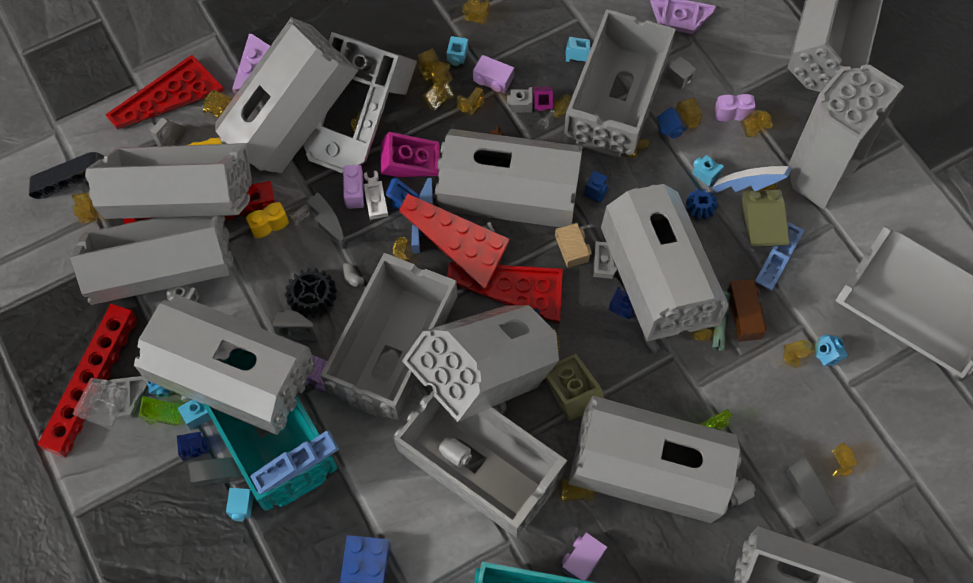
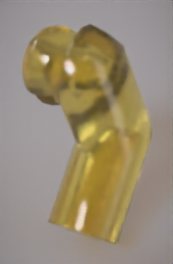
M648 138L640 139L634 154L628 155V157H637L638 149L649 147Z
M401 236L395 241L392 252L395 257L408 262L409 259L404 253L407 239Z

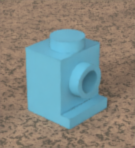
M451 36L446 53L447 61L454 66L464 64L468 52V39Z
M569 37L566 47V61L569 62L570 59L586 61L592 48L590 47V40Z
M705 155L703 158L698 157L693 164L692 174L707 186H710L721 176L724 166L722 164L719 165L709 156Z

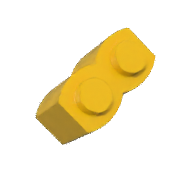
M280 202L272 203L263 210L254 211L246 217L255 238L265 237L271 231L283 229L289 224Z

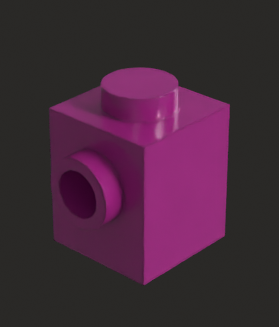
M533 87L535 109L539 111L553 109L552 87Z

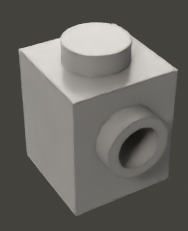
M680 56L676 61L673 60L669 63L666 77L683 89L694 79L696 68Z

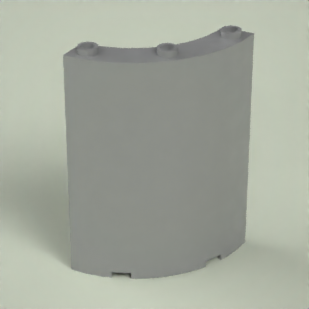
M885 225L870 247V250H872L871 255H865L835 301L959 377L963 378L966 374L970 375L973 371V275L890 226Z

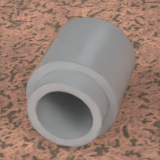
M447 437L439 447V452L442 453V456L458 467L466 466L472 457L470 454L471 449L454 438Z
M744 478L738 481L728 504L731 507L734 505L738 506L753 498L756 491L754 484Z

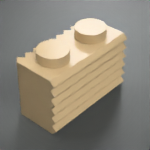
M578 223L555 230V237L567 268L589 262L591 249L589 244H585V234L583 229L579 228Z

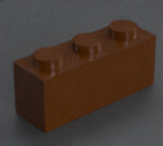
M754 279L731 281L727 290L731 294L730 304L738 341L762 339L765 332H767V324L762 318L763 306L758 301V286L755 285Z

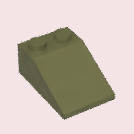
M781 190L744 191L741 211L750 246L789 245L785 202Z
M577 354L558 361L545 378L561 410L569 421L584 414V409L592 396L604 398L602 388Z

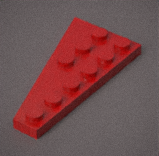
M190 55L105 115L118 130L224 92L225 90L193 55Z
M449 262L447 277L455 280L457 286L509 306L529 305L541 318L560 324L563 269L498 265L486 290H483L460 266H457L454 262Z

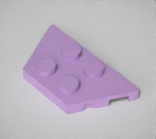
M650 0L658 24L675 28V31L694 34L715 12L716 8L714 5L688 0Z
M249 34L232 88L234 93L238 92L270 47V45L253 34Z

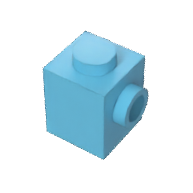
M191 400L178 407L190 430L211 419L204 404L195 400Z
M229 488L226 513L229 517H232V520L244 521V518L251 519L254 498L250 489Z

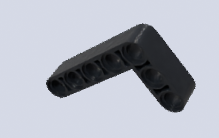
M89 152L31 176L29 179V196L34 199H43L86 182V168L96 161L104 159V155L98 152Z

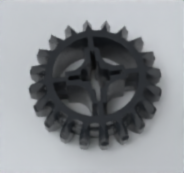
M308 267L307 272L304 273L303 270H300L299 276L294 274V280L289 279L290 285H287L285 288L287 291L285 297L292 311H296L300 315L303 313L305 318L309 314H311L312 318H315L316 313L322 316L323 310L328 312V306L333 307V300L337 299V288L335 287V281L331 280V275H326L324 270L319 273V270L315 268L311 272V269ZM302 287L303 291L299 294L300 296L296 299L297 292ZM326 287L325 295L321 299L320 294L323 292L322 290Z

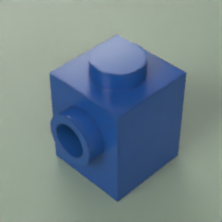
M672 107L656 117L661 125L659 129L664 136L667 135L672 139L677 138L687 130L679 112Z

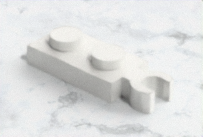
M374 171L373 178H369L367 172L364 173L367 184L363 185L370 220L388 217L382 181L378 182L377 171Z

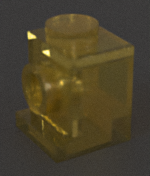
M468 0L465 2L462 12L465 13V20L485 25L489 14V0L485 2Z
M433 48L417 55L418 68L425 80L441 74L439 58Z
M212 90L204 99L203 113L209 112L220 117L232 98Z
M695 98L677 103L676 110L679 112L686 127H697L701 122L703 114Z
M89 193L72 195V199L76 203V205H73V212L78 217V221L80 223L96 221V209L93 207Z

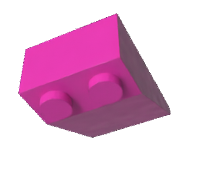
M388 132L382 139L381 174L394 177L438 176L439 142Z

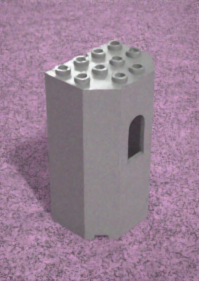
M805 0L787 68L807 89L821 92L841 67L860 68L861 65H868L883 0Z
M606 9L567 109L564 133L568 137H574L577 140L576 144L583 146V149L617 158L621 157L623 153L627 155L634 154L671 51L675 28L648 20L642 23L634 16ZM622 72L629 73L633 77L626 101L609 97L616 76Z
M291 17L216 121L215 132L221 137L220 140L224 144L247 143L249 163L253 164L258 170L282 173L358 72V69L338 50L333 48L331 43L312 25ZM267 92L271 96L256 118L252 122H247L246 120Z
M861 65L860 68L841 67L819 93L788 166L792 168L789 174L792 188L824 209L841 189L842 186L839 181L848 180L866 157L904 86L871 65Z
M450 129L446 135L445 142H442L441 145L442 158L438 160L439 184L437 183L435 188V195H437L436 203L439 204V208L452 213L554 227L571 225L583 146ZM474 154L511 159L510 168L478 164L473 158Z
M247 143L115 148L105 155L104 159L98 160L86 168L85 173L86 180L89 182V197L92 200L93 207L104 219L238 215L249 204L250 195L246 193L249 187H251L252 181Z
M665 184L651 185L645 188L629 190L608 204L601 229L646 341L678 335L685 330L692 332L719 326L729 304L679 193ZM667 218L678 242L661 245L651 221Z
M225 216L156 217L82 233L77 242L78 246L74 248L70 256L82 295L89 297L88 303L93 305L230 275L234 259L232 251H229L228 247L229 231L227 227L224 228Z
M384 253L321 374L326 391L347 403L348 407L354 410H358V408L364 410L371 417L399 419L418 380L402 360L423 331L445 324L457 299L456 281L427 269L421 270L412 263ZM385 346L402 352L391 377L386 382L375 381L372 377V372Z
M177 294L172 295L170 301L164 300L159 303L139 338L137 347L140 348V357L137 356L134 366L145 380L202 404L204 403L278 435L280 429L283 430L285 428L287 416L290 411L294 410L297 400L294 399L296 394L303 392L306 386V378L315 369V362L309 347ZM224 341L255 354L257 361L252 369L243 371L218 361L214 357Z
M529 305L503 306L425 330L420 334L402 362L425 387L431 385L434 388V397L459 422L538 388L559 361L556 332Z
M432 388L433 391L430 395H425L421 400L420 405L422 407L417 412L415 410L412 411L407 418L408 422L404 427L401 426L396 431L394 440L397 451L517 538L522 532L520 528L526 529L555 490V486L558 483L557 479L560 480L565 473L567 460L492 407L457 422L434 397L435 390ZM447 437L464 442L486 458L475 474L465 466L458 467L442 456V453L439 452V447Z
M592 396L584 409L568 484L712 523L726 514L733 489H736L738 484L736 471L741 465L737 435ZM664 441L698 450L703 457L702 465L698 468H691L662 460Z
M759 526L750 534L749 539L744 541L742 547L743 555L742 558L738 557L734 583H810L782 573L778 569V563L781 561L819 574L817 583H914L912 578Z

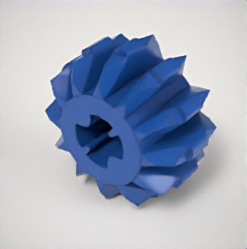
M697 188L694 193L691 192L685 204L687 205V212H691V217L696 215L698 220L701 217L707 220L709 216L714 215L718 203H716L717 197L712 196V191L707 193L704 188L701 192Z

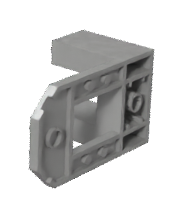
M331 32L329 39L331 46L358 69V72L352 79L370 85L353 137L323 127L325 114L303 146L309 161L343 173L344 166L361 165L367 161L388 94L391 92L406 95L417 61L379 49L355 38Z

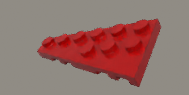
M407 194L399 209L400 213L421 230L429 240L434 242L457 266H460L483 290H486L510 239Z

